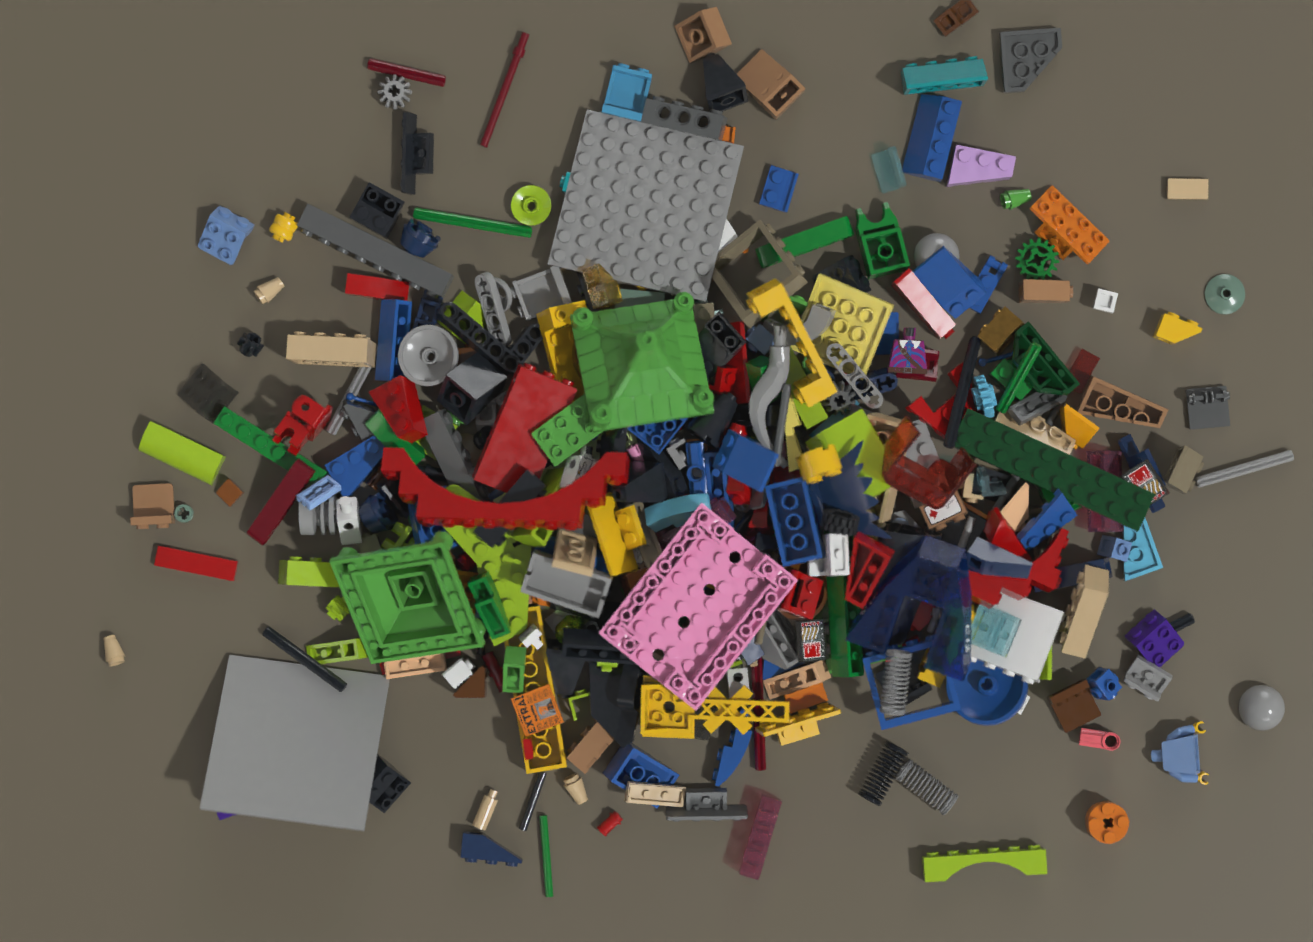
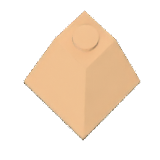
M1026 482L1001 510L1002 515L1015 533H1019L1026 526L1027 523L1025 521L1029 517V485Z

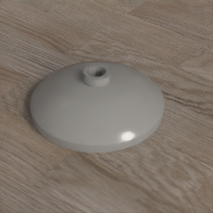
M423 325L411 330L403 338L398 350V361L402 372L409 380L422 386H435L443 383L446 374L456 368L459 358L458 347L451 334L443 328L434 325ZM433 353L435 358L430 361L429 355Z

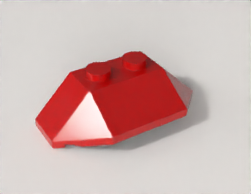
M998 507L989 511L984 529L988 539L985 541L1032 563L1033 560Z

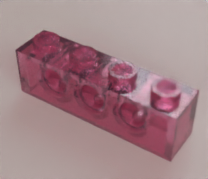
M764 794L761 795L740 865V875L759 880L782 800Z

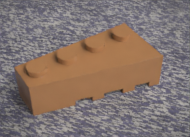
M1091 376L1076 411L1081 415L1160 428L1168 409L1095 376Z

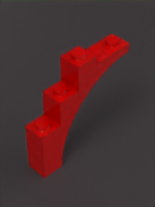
M1061 528L1055 532L1047 548L1032 562L1033 566L1028 579L982 575L957 566L952 570L945 588L988 609L999 604L1002 598L1001 593L1018 601L1028 597L1032 589L1030 584L1049 593L1057 589L1061 582L1059 577L1061 571L1054 567H1057L1062 557L1059 555L1061 550L1065 549L1068 544L1069 538H1067L1069 531Z

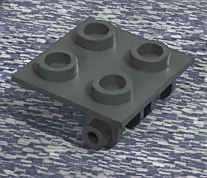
M1226 386L1186 389L1190 430L1230 426L1228 407L1230 394Z

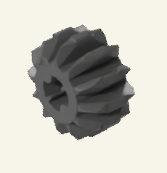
M833 381L837 393L822 400L821 403L823 406H826L827 412L832 411L833 415L836 416L840 411L844 415L845 409L852 410L849 404L856 403L853 398L856 394L851 390L850 384L845 385L844 381H840L837 385Z

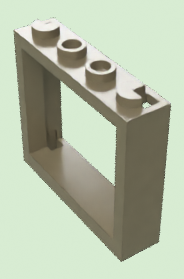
M761 219L718 253L712 275L713 280L739 317L750 328L765 316L761 317L757 313L754 314L750 309H746L720 270L765 235L792 273L781 282L788 297L808 283L803 276L805 273L803 268L799 264L797 266L794 264L796 259L789 250L787 252L784 250L785 243L779 236L776 238L773 235L776 231L769 223L765 225Z

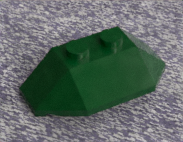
M1029 321L1015 332L1012 362L1017 368L1033 342L1038 343L1042 347L1026 376V379L1038 393L1068 395L1080 385Z

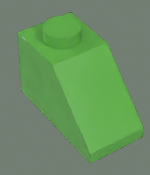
M506 646L503 667V692L523 693L526 647Z

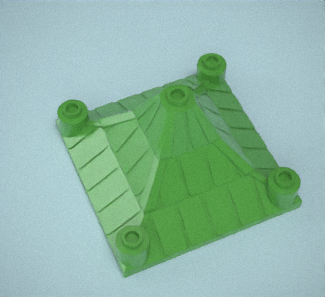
M680 292L672 300L591 312L587 308H578L574 311V314L570 315L592 433L714 413V395L708 386L693 312L694 299L691 294Z
M444 531L437 532L431 542L361 554H358L353 548L345 547L342 548L337 557L331 558L330 565L371 664L484 646L485 640L483 636L486 627L481 619L474 617L470 608L469 601L449 552L453 545V538L449 533Z

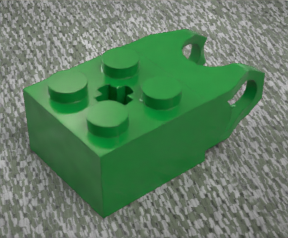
M884 202L882 205V220L878 223L870 222L863 214L861 208L855 210L857 220L855 232L868 280L903 272L910 267L898 220L891 211L888 202ZM881 250H883L884 253H888L886 257L880 254Z

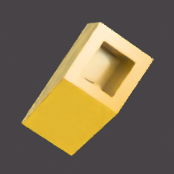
M1168 312V314L1164 313L1161 315L1153 338L1172 345L1200 333L1203 328L1198 327L1199 323L1189 319L1183 321L1179 319V315Z

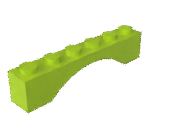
M1039 844L1028 845V849H1020V846H1009L1008 850L1000 851L999 847L987 848V852H979V849H967V853H959V850H949L944 855H939V852L935 851L926 852L927 856H922L924 882L946 881L960 869L981 862L1007 864L1019 869L1026 875L1048 874L1046 849L1040 848Z

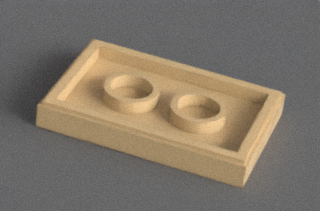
M558 528L552 567L592 577L598 539Z

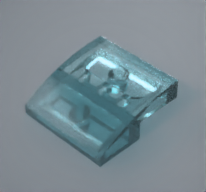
M980 605L966 638L968 640L969 637L967 643L1007 658L1022 620L997 609H988Z

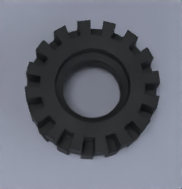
M826 508L823 511L820 526L831 533L855 536L860 517L845 510Z

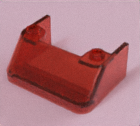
M905 416L885 442L881 476L888 485L932 509H940L946 505L977 464L963 447L960 448L950 462L939 459L934 461L928 469L905 457L904 454L921 434L910 418Z

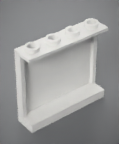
M1001 593L1002 598L999 604L990 609L979 604L976 616L968 631L969 634H967L961 649V653L965 655L964 659L974 663L979 660L984 662L983 666L995 670L996 667L1003 669L1002 673L1014 677L1015 674L1022 677V681L1033 684L1034 681L1040 683L1039 677L1060 623L1064 621L1066 614L1063 611L1024 597L1018 601Z

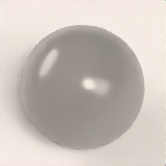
M932 233L926 235L917 243L914 250L916 267L942 246L946 247L959 260L960 254L957 244L945 234Z
M1256 685L1243 693L1238 709L1241 719L1247 726L1255 730L1265 731L1274 728L1280 723L1284 716L1285 704L1280 693L1274 688L1267 685Z

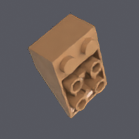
M763 49L737 73L745 83L746 91L775 120L806 89Z

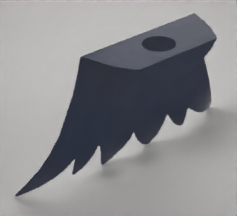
M862 440L840 459L843 467L841 474L833 477L823 476L822 481L810 485L809 491L820 526L824 509H841V511L852 512L860 517L857 533L860 531L866 535L891 539L885 531L871 522L878 520L879 517L866 511L875 506L879 500L873 496L863 494L871 484L872 478L857 477L864 465L863 463L855 465L863 445Z

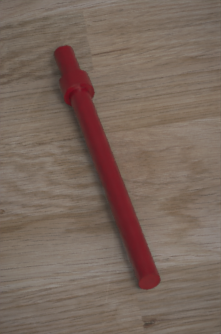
M522 32L517 46L513 49V58L480 142L482 147H488L520 59L524 57L526 52L524 49L529 34Z

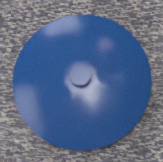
M961 653L951 665L962 709L956 712L967 721L982 726L997 725L1011 719L1018 713L1026 700L1028 683L1022 681V677L1015 674L1014 677L1003 674V669L997 667L995 670L983 666L984 662L979 660L976 663L964 659L965 655ZM946 680L947 695L949 701H953L948 681Z

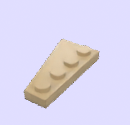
M1012 401L1010 406L1016 404V402ZM999 412L995 420L1069 455L1076 440L1056 426L1051 427L1041 416L1021 426L1016 423L1008 412L1004 414Z

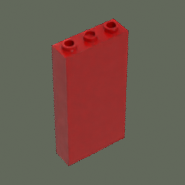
M529 363L518 365L472 474L473 480L506 493L527 469L541 478L549 458L531 434L573 402L578 390L573 386V381L563 378L562 381L555 378V374L546 370L543 373L536 371L537 367Z

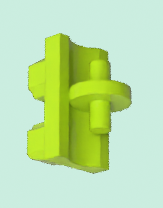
M396 522L391 531L400 536L398 541L395 543L386 538L381 547L384 550L414 545L413 537L406 543L412 533V526Z

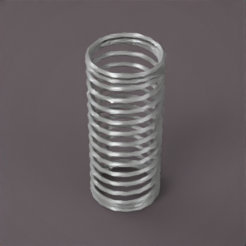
M889 649L886 650V655L890 657L885 659L892 662H885V665L889 666L884 667V669L890 671H884V674L887 675L883 676V678L888 680H883V683L890 685H882L886 689L881 691L888 694H881L885 698L880 700L886 703L880 704L882 707L879 708V711L889 715H905V706L907 705L905 702L908 696L906 693L909 687L907 684L910 678L908 670L911 669L909 667L911 662L909 661L912 660V653L904 650ZM896 662H907V663H909V664H906V665H905V664L896 663ZM895 671H906V672H908V673L904 674V673L895 672ZM895 685H905L907 687H900ZM894 694H903L905 696L902 697ZM892 703H902V704H904V705L901 706V705L892 704Z
M909 759L897 773L895 780L901 782L908 771L914 766L902 784L905 785L915 770L918 769L906 788L911 785L915 777L921 772L919 778L911 786V791L925 774L923 780L913 792L916 793L928 778L925 785L918 792L917 796H919L933 779L930 786L921 796V799L925 797L930 788L936 783L935 787L925 798L924 801L926 802L940 785L937 792L928 802V805L932 803L939 791L944 788L932 804V807L937 804L942 795L947 791L944 798L935 808V810H938L946 797L951 793L949 799L939 810V813L945 815L955 804L959 795L957 793L953 794V790L950 791V788H946V785H943L942 782L939 783V780H935V777L931 778L932 775L928 774V771L924 772V768L920 769V765L917 766V763L913 764V760Z

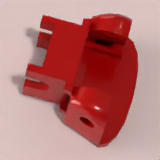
M298 396L291 406V412L288 411L286 413V416L274 430L276 435L272 441L279 444L284 437H290L289 444L291 445L287 451L296 457L308 440L313 442L325 428L331 417L333 407L328 404L324 408L308 396ZM307 405L309 409L304 411L301 407ZM303 420L306 424L302 425L299 421Z

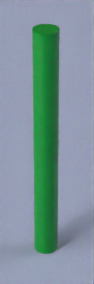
M540 815L545 897H554L547 815Z

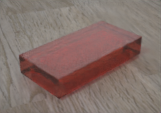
M1084 349L1080 350L1069 370L1080 383L1073 390L1081 394L1100 359Z

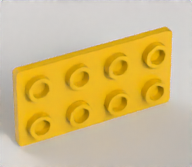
M608 492L606 493L605 506H599L598 508L587 506L606 562V567L612 577L637 570L638 565L632 549L643 546L647 542L635 506L632 505L619 510L612 493Z
M828 702L817 705L816 709L810 710L806 708L799 710L796 715L791 716L789 714V723L760 722V726L755 727V730L764 737L777 733L779 744L783 746L819 735L816 721L841 714V710Z

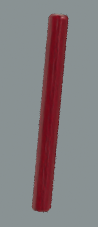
M761 657L757 660L758 666L751 667L752 700H764ZM756 705L753 707V713L756 716H762L764 709L760 705ZM753 721L755 769L757 771L766 770L765 737L755 730V727L760 726V722Z

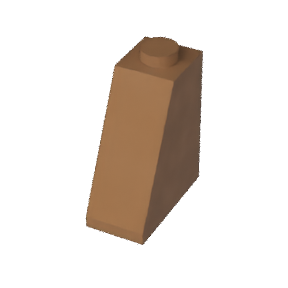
M1023 279L1019 282V303H1068L1070 298H1073V286H1070V281Z

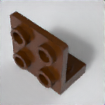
M1081 679L1047 697L1065 733L1101 716V712L1088 689L1090 686L1086 679Z

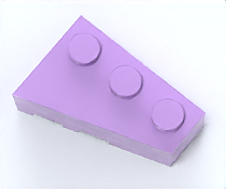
M956 145L953 150L946 187L1009 180L1013 175L1016 156Z

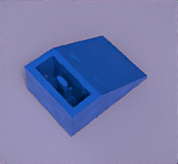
M688 418L628 427V430L660 454Z

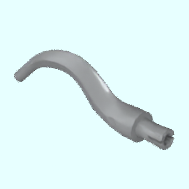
M773 325L774 345L770 346L769 366L754 387L749 401L750 420L757 439L762 445L772 451L774 446L767 434L765 413L770 402L783 389V384H786L790 363V346L786 345L787 325H781L780 335L779 325ZM781 455L780 466L784 469L788 466V462Z

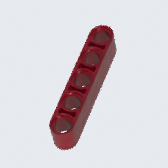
M297 459L246 534L263 546L296 501V495L303 491L312 478L315 470L301 459Z

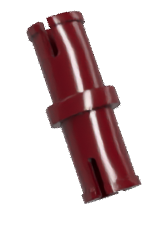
M490 651L481 656V658H483L489 670V677L493 678L499 693L503 692V666L500 667L494 652Z

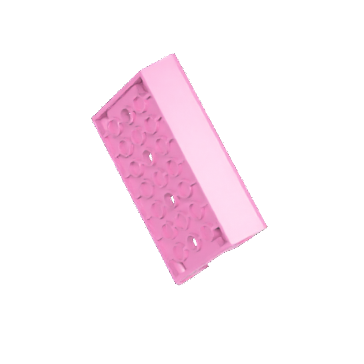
M703 503L697 507L599 632L609 643L694 710L698 709L798 581V579L768 555L763 554L734 531L733 527ZM733 551L738 552L740 555V560L737 563H732L729 560V555ZM706 584H712L715 588L714 593L710 596H707L703 591ZM682 616H686L689 619V625L686 628H681L678 625V620ZM655 649H661L664 653L663 658L659 661L653 659L652 653Z

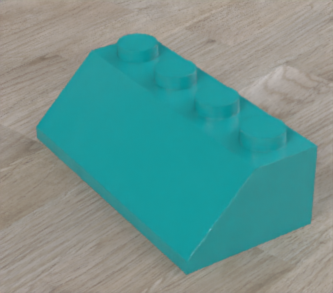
M977 56L965 58L966 61L959 62L957 59H948L942 64H938L937 61L926 62L924 66H917V63L907 64L901 70L903 94L910 95L984 86L988 80L983 59H978Z

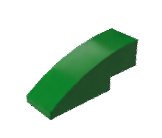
M380 410L365 422L369 430L386 448H404L415 465L425 457L424 448L417 442L410 443L396 436Z
M489 571L470 577L467 585L476 601L475 607L491 639L494 640L511 633L505 609Z

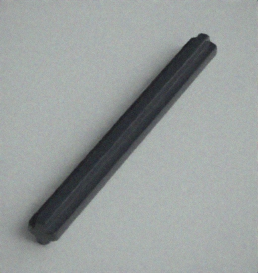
M975 336L969 339L943 442L944 447L949 449L954 448L956 445L959 426L962 421L981 345V340Z

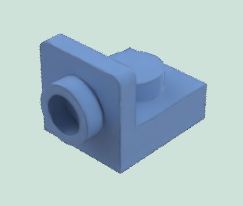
M1102 535L1097 554L1127 562L1132 543L1116 537Z

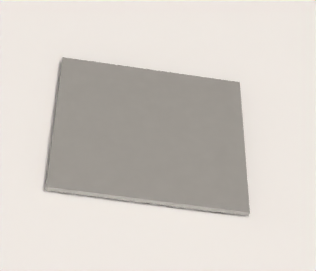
M587 109L548 265L674 295L680 292H687L692 295L693 299L706 302L744 146Z
M229 655L200 810L364 831L390 679H386V675L327 668L347 683L344 691L339 692L302 664Z

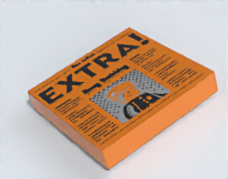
M550 684L511 698L525 737L564 722Z

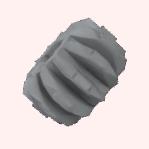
M393 75V81L385 77L387 84L380 82L379 85L384 89L378 90L377 93L383 95L379 100L380 102L386 101L385 106L387 108L393 103V109L397 110L398 103L404 108L403 100L410 102V98L406 95H411L412 90L407 89L410 87V83H404L405 78L403 76L397 81V76ZM393 88H397L400 92L395 97L390 93V91H393Z

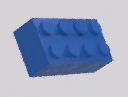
M802 477L765 486L783 567L827 558L821 529L809 491L810 484L803 481Z

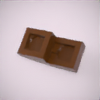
M960 0L933 21L946 37L978 14L979 10L971 0Z

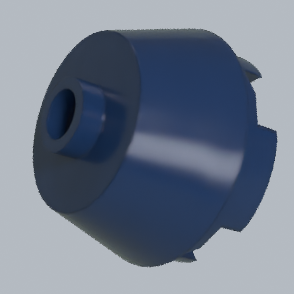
M410 219L407 224H404L400 243L408 253L424 258L438 248L437 244L441 238L440 236L435 237L432 235L433 229L420 221L415 224L413 223L414 220Z
M379 492L375 495H369L359 508L361 522L372 533L391 530L394 524H396L395 522L398 521L395 510L393 508L390 509L389 505L385 502L386 499Z

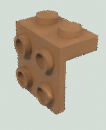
M172 484L133 486L134 517H130V524L132 526H136V529H149V525H157V528H169V524H175L174 487Z

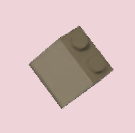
M1187 446L1178 447L1163 478L1165 486L1182 494H1186L1187 491L1191 492L1195 484L1193 478L1203 468V456Z

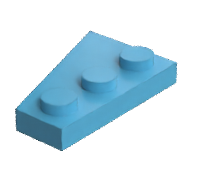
M1144 518L1138 532L1123 525V540L1132 543L1127 562L1123 561L1124 581L1163 568L1146 518Z

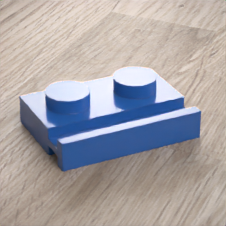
M771 165L759 205L787 213L799 174Z

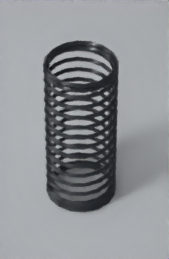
M886 741L884 745L892 751L882 748V750L891 756L880 752L887 759L878 756L885 763L876 760L878 764L886 769L873 764L874 767L882 772L871 768L872 771L880 776L871 772L869 774L878 780L867 776L869 780L877 785L865 780L867 784L875 789L863 784V787L871 792L861 788V791L858 793L859 796L878 806L882 804V801L879 799L884 800V797L881 795H887L883 791L888 792L889 790L886 787H891L888 783H893L890 779H895L891 774L896 776L897 773L895 771H900L897 767H902L897 762L904 763L900 758L906 759V757L902 754L906 756L909 754V752L889 741Z

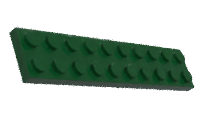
M969 408L959 426L954 448L1052 493H1055L1059 488L1067 500L1134 531H1139L1155 496L1154 493Z

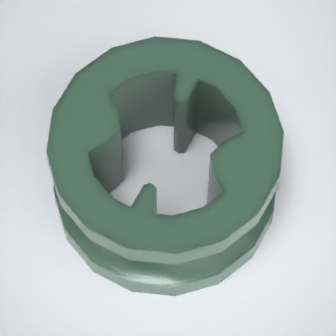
M182 504L175 509L174 515L179 522L186 523L192 520L194 511L191 506ZM182 508L189 511V516L186 515L187 519L179 516V511L182 512Z

